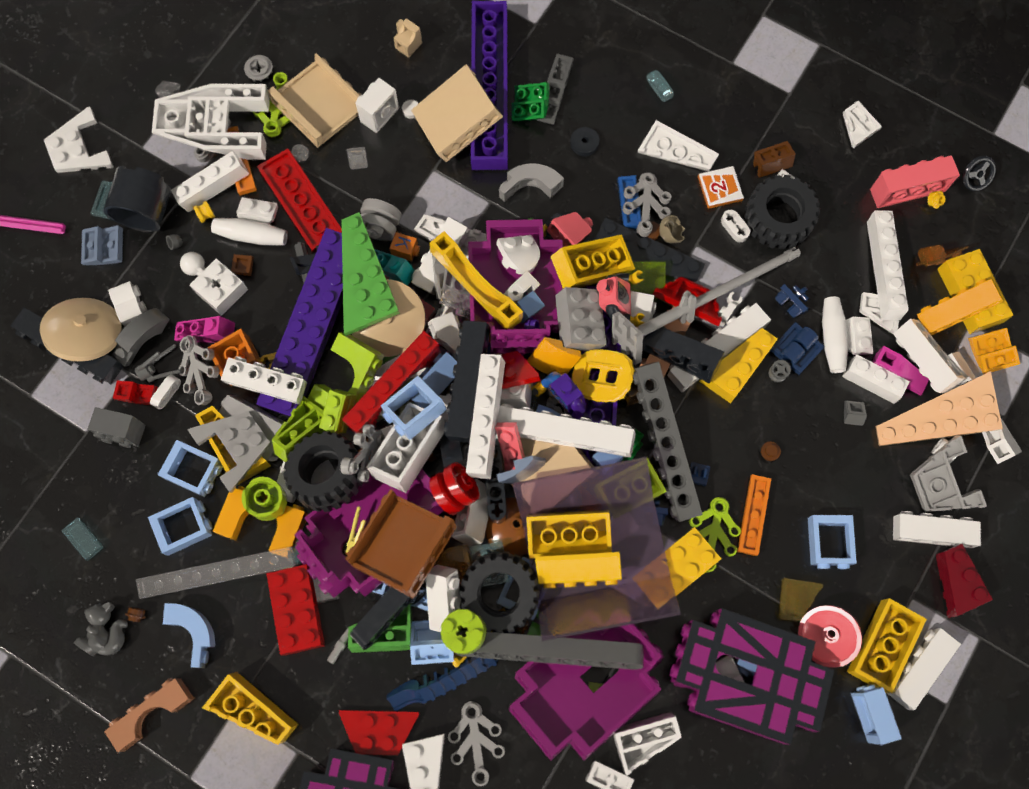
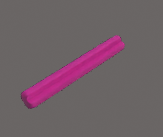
M0 215V226L59 234H64L66 229L63 223Z

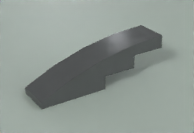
M560 54L556 55L547 82L549 83L547 114L545 118L537 119V121L554 125L574 58Z

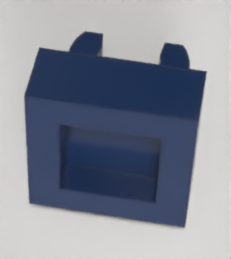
M691 462L689 469L693 483L706 486L711 466Z

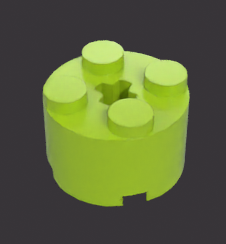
M268 477L255 478L249 482L242 492L243 507L249 514L259 520L270 521L285 512L287 505L286 492L273 479ZM265 496H267L268 499L263 503L261 500H264Z
M460 609L451 612L441 624V638L449 650L459 654H471L482 647L487 630L483 619L479 615L469 610ZM462 627L468 628L466 637L459 634Z

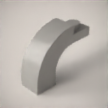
M534 163L523 164L507 173V181L503 182L499 188V197L505 202L520 188L535 186L551 198L563 187L564 178L548 166Z

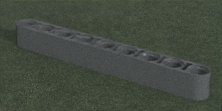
M462 630L459 634L466 637L468 630ZM486 632L484 643L476 652L471 654L456 653L459 656L634 670L643 668V645L627 642Z

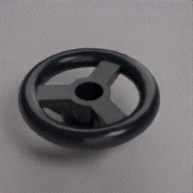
M979 156L973 159L964 170V186L970 191H980L986 188L993 181L996 174L994 160L989 156ZM990 165V174L985 181V170ZM969 178L977 179L979 185H971Z

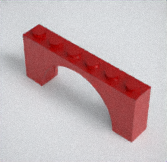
M423 331L343 417L342 420L354 433H363L365 424L374 425V428H376L377 419L382 411L381 405L391 398L416 372L423 368L430 369L434 364L433 360L441 353L439 343Z

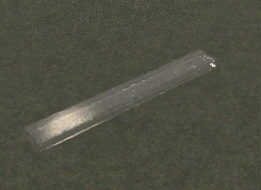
M291 546L136 579L139 599L292 568L296 564Z

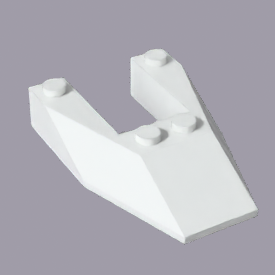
M209 84L155 99L152 133L206 151L224 155L233 151L242 159L265 160L267 143L262 133L227 132L229 111L269 112L270 99L266 84Z

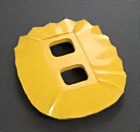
M602 349L589 350L583 353L575 364L572 381L582 392L584 398L605 403L616 402L623 399L626 393L630 391L635 371L633 361L626 354ZM592 368L600 369L599 377L596 381L589 380ZM609 371L618 372L615 383L606 382Z

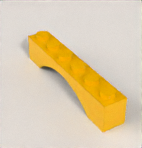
M445 231L430 242V253L505 330L513 329L522 321L523 311L511 298L499 292L483 278L463 254L457 243Z

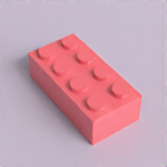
M952 155L947 157L939 156L934 160H923L911 166L906 164L895 170L886 169L881 172V175L870 190L878 209L926 197L933 191L946 192L960 174Z

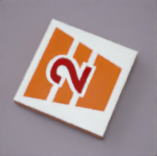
M733 166L698 174V180L708 209L743 201L744 197Z

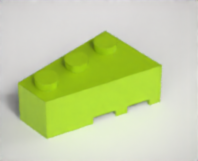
M303 396L300 405L292 410L288 421L282 424L272 438L275 455L284 462L288 461V454L290 451L293 452L294 446L297 443L300 444L303 438L306 436L311 437L313 433L319 432L322 434L323 431H326L319 428L323 410Z

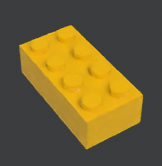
M622 234L562 247L551 256L563 289L565 287L581 288L597 284L610 274H629L635 269Z
M980 249L946 260L938 268L951 298L956 296L958 291L964 288L971 289L976 286L975 283L987 278V280H993L1004 301L964 320L963 322L969 334L1002 324L1013 316Z
M694 527L632 579L655 608L660 610L720 561L721 558Z
M890 598L881 600L862 639L860 651L852 660L847 672L869 685L875 684L876 688L883 687L885 693H893L927 619Z

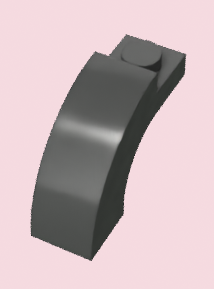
M157 308L147 310L138 315L117 336L115 342L118 344L112 356L123 366H130L141 346L151 337L162 334L170 319Z

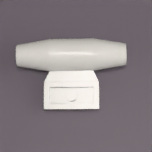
M241 198L237 209L238 218H214L211 225L212 233L235 241L258 245H285L288 238L286 230L269 225L275 219L278 210L277 203L250 198Z
M825 298L822 316L824 350L830 372L842 373L847 368L848 352L852 353V355L864 356L873 354L870 318L851 317L846 320L840 298Z

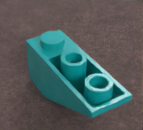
M375 249L383 272L389 277V280L399 281L408 286L415 271L406 259Z

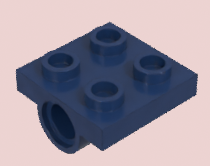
M795 322L770 351L780 360L786 361L791 369L800 375L825 346L818 341V336L812 329L808 327L802 328Z

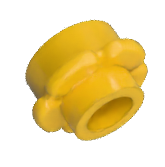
M931 192L927 200L928 205L933 206L934 209L942 206L945 202L943 192Z

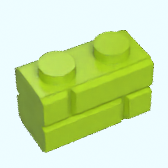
M329 390L319 428L331 433H346L348 426L342 419L353 408L356 395L343 390Z

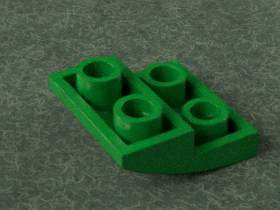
M549 83L514 86L515 102L511 103L512 121L545 118L549 102Z

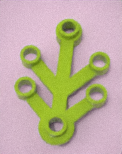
M278 72L273 77L274 83L277 86L276 90L289 82L287 75L283 72ZM269 101L270 119L264 112H253V114L264 123L263 130L265 134L269 137H276L281 133L282 126L290 122V120L286 116L278 120L282 112Z
M717 497L710 502V508L704 511L703 515L694 517L699 520L698 525L693 523V518L690 519L689 523L692 527L697 528L702 524V521L713 516L712 524L700 530L699 533L703 537L709 535L708 543L714 551L718 537L724 546L725 555L732 557L737 553V548L730 542L721 528V518L728 526V534L731 537L739 536L741 529L728 514L730 508L728 501L722 497ZM717 504H720L722 506L721 511H718L716 509ZM732 528L737 529L738 533L736 535L732 534ZM728 547H732L734 549L733 554L728 553ZM716 564L707 570L706 573L713 571L716 568Z

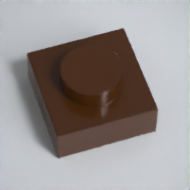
M234 254L231 272L235 275L251 276L253 256Z

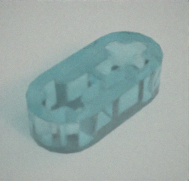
M657 70L647 74L650 86L662 101L666 102L673 97L671 87Z

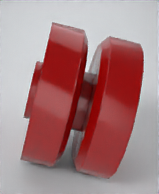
M456 462L446 467L443 472L437 473L429 481L434 499L450 515H456L465 509V505H471L480 496L474 478L466 473V468Z

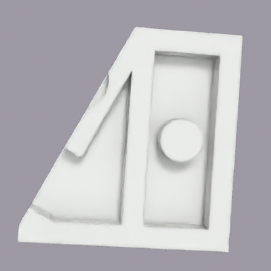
M859 101L843 112L853 148L875 134L882 127Z
M863 292L861 294L859 312L890 333L896 332L899 320H881L878 295Z

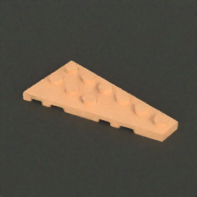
M991 371L876 426L879 446L1002 430Z

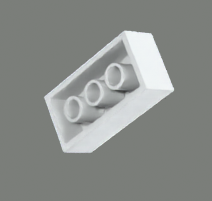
M408 402L399 419L404 424H407L424 408ZM439 416L411 440L405 435L401 437L394 429L395 425H393L366 467L372 477L407 493L444 434L445 422L443 417Z

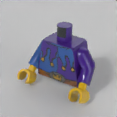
M556 371L551 372L541 382L531 387V390L537 389V397L546 392L548 388L568 415L572 416V419L579 420L586 410V403L582 392L566 373L561 375Z

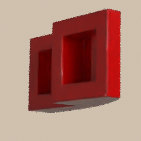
M117 380L112 399L151 405L150 400L158 387L155 385L137 384L132 381Z

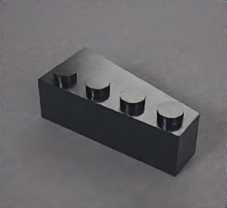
M664 326L645 335L642 345L643 351L709 384L719 368L725 352L668 330Z

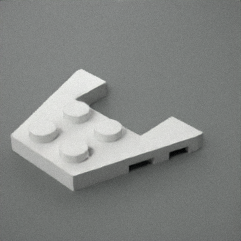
M90 107L84 109L44 139L53 167L57 173L81 171V169L86 168L95 170L98 167H114L107 150L93 156L88 154L80 130L97 123L93 110Z

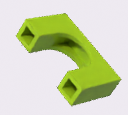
M338 333L331 350L348 360L354 369V383L348 392L356 395L355 405L366 394L369 387L372 386L374 376L382 366L384 354L352 335L345 336L344 333ZM314 384L308 399L324 411L328 392L333 389L325 384Z

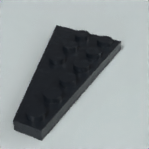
M604 219L594 240L622 234L635 269L630 273L640 270L643 272V275L653 274L657 277L668 276L674 277V279L683 277L697 282L705 263L651 238L642 237L636 231L610 219Z

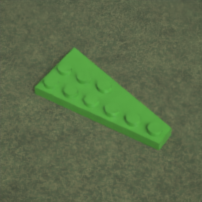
M356 213L342 219L344 334L347 336L398 315L400 312L361 214Z

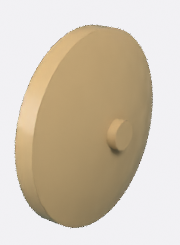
M388 279L387 282L400 314L352 333L353 337L384 354V357L402 354L424 331L426 320L423 303L416 292L404 283Z
M74 298L60 302L47 311L40 324V334L44 346L55 356L70 361H89L106 355L116 347L118 343L115 340L122 331V324L115 309L103 301L92 298Z

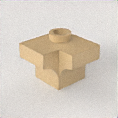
M407 18L404 21L400 19L396 23L398 34L394 37L395 48L407 57H410L422 44L420 28Z

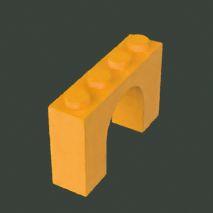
M238 486L232 493H228L214 527V533L237 540L244 520L249 515L243 507L241 498L245 487ZM293 504V507L286 505L285 512L277 517V530L269 548L270 552L292 559L295 547L297 546L296 543L299 541L294 534L299 530H303L306 523L305 517L308 514L304 511L305 508Z

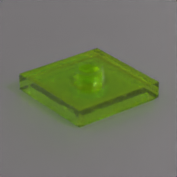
M633 261L635 269L629 275L640 270L643 273L638 275L637 278L643 279V281L638 284H632L629 281L630 291L653 295L655 288L661 289L665 286L666 262Z

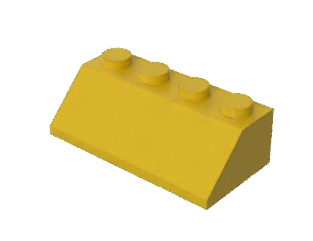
M609 510L527 515L529 559L541 556L612 552Z
M620 552L535 557L538 584L543 585L544 589L556 588V584H564V587L567 588L576 587V583H585V586H597V582H605V585H618V581H622Z

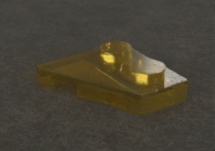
M783 578L779 619L801 622L807 609L812 605L814 598L822 589L823 584Z

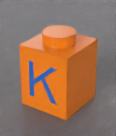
M396 232L390 246L391 255L412 262L414 256L417 257L420 250L417 238Z

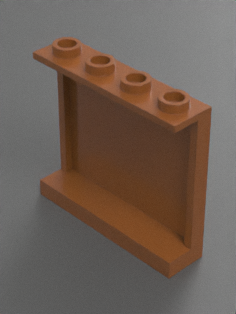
M390 489L388 494L383 496L377 511L371 515L370 522L366 528L360 532L356 544L349 549L346 560L352 567L414 599L457 526L453 519L447 516L442 518L397 496Z

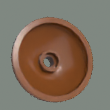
M506 498L508 514L506 521L501 524H495L488 515L485 536L495 551H506L509 554L523 556L529 553L527 515L533 514L530 510L531 506L527 501L525 502L520 498ZM495 504V516L500 517L499 504ZM514 521L519 523L518 528L513 526Z

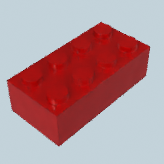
M307 564L266 573L280 655L286 656L325 646L312 576L307 571L310 568Z

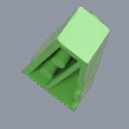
M411 604L405 608L375 643L366 650H363L350 636V632L357 624L349 626V650L352 653L410 650L411 624L413 621Z

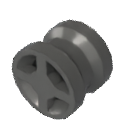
M777 360L769 369L770 379L774 382L784 381L790 374L791 367L786 361Z

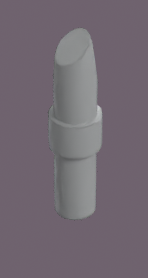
M348 628L340 640L336 642L335 648L327 659L328 662L334 664L340 653L345 649L348 642Z

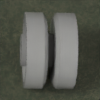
M372 198L365 199L360 211L369 237L380 241H392L397 231L395 226L399 224L402 217L401 212L395 206L385 201Z

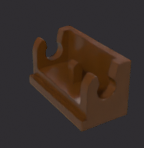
M785 141L755 151L753 165L754 167L758 166L757 174L761 178L782 169L793 167L795 152L789 142Z

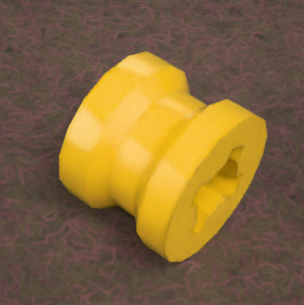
M204 201L200 206L196 205L193 207L201 223H204L208 218L215 217L207 201Z

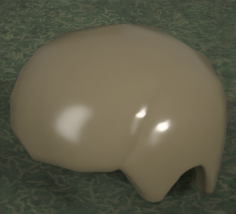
M668 215L661 221L659 233L665 242L680 243L685 239L682 236L685 228L681 225L677 216Z

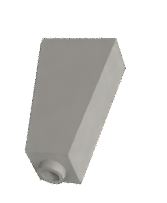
M227 395L221 403L219 413L224 418L249 411L271 443L262 457L267 461H277L278 456L275 455L272 438L285 421L237 395Z

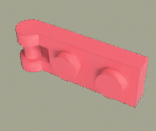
M497 422L495 429L506 472L515 469L513 460L525 458L517 423Z

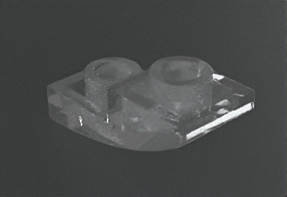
M445 284L439 303L456 309L455 314L470 319V296Z

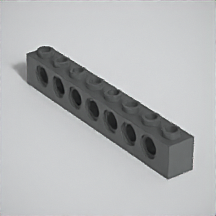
M653 362L634 368L633 384L637 385V399L644 409L642 417L644 422L648 423L649 430L647 434L650 442L654 444V458L660 465L658 469L661 480H664L667 492L664 494L670 500V514L672 518L680 522L703 515L660 363ZM648 379L653 383L651 390H647L645 387ZM654 398L658 401L656 409L651 407V401ZM661 417L664 424L661 428H658L656 421ZM664 437L669 439V444L666 447H663L661 443ZM673 456L674 463L673 465L668 466L667 459L668 457ZM675 475H679L680 481L674 485L672 479ZM684 494L685 500L683 503L679 504L678 497L679 495Z

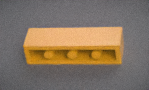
M982 279L975 283L976 286L971 289L964 288L958 291L957 295L952 298L948 296L939 300V304L932 307L929 305L920 310L921 313L917 314L921 324L932 336L1004 302L993 280Z

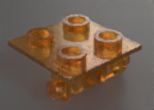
M941 245L921 248L918 251L921 262L916 265L928 267L933 264H942L946 262L948 257L954 258L961 255L962 251L967 249L968 246L948 249L944 251Z

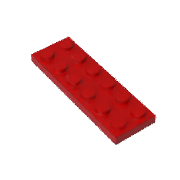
M289 149L282 151L257 166L313 253L317 251L316 246L320 244L326 228L342 233V228Z

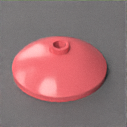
M832 605L818 606L810 610L800 622L798 635L816 641L811 659L815 663L825 667H841L850 663L859 653L862 645L861 629L855 618L846 610ZM829 630L835 631L836 635L831 636Z

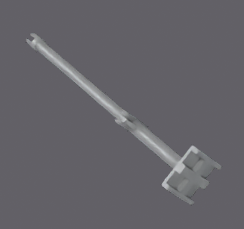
M793 247L783 254L698 297L691 295V292L687 290L684 292L679 306L637 327L618 311L612 316V343L614 345L619 343L621 345V352L626 355L630 354L633 357V364L636 365L642 361L643 336L678 318L682 324L686 323V321L691 323L694 320L696 308L786 262L794 260L800 256V250H795L796 247Z

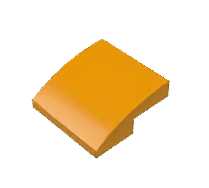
M1007 328L968 338L974 357L983 374L1020 364L1016 346L1011 345Z
M544 337L527 361L531 366L548 375L554 371L563 375L564 373L568 374L581 358L580 350L563 347L561 340Z

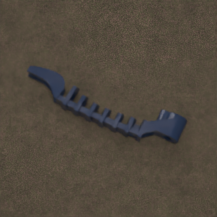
M508 631L503 632L508 634H516L515 631L509 633ZM467 657L465 663L453 670H450L448 667L444 668L445 674L442 676L437 671L434 672V680L427 674L423 675L424 685L420 686L417 680H409L387 694V700L392 705L394 711L412 703L425 704L429 700H436L435 698L441 694L445 695L447 691L455 690L458 685L466 684L467 680L476 678L479 673L486 672L491 666H496L499 659L475 657L470 659Z

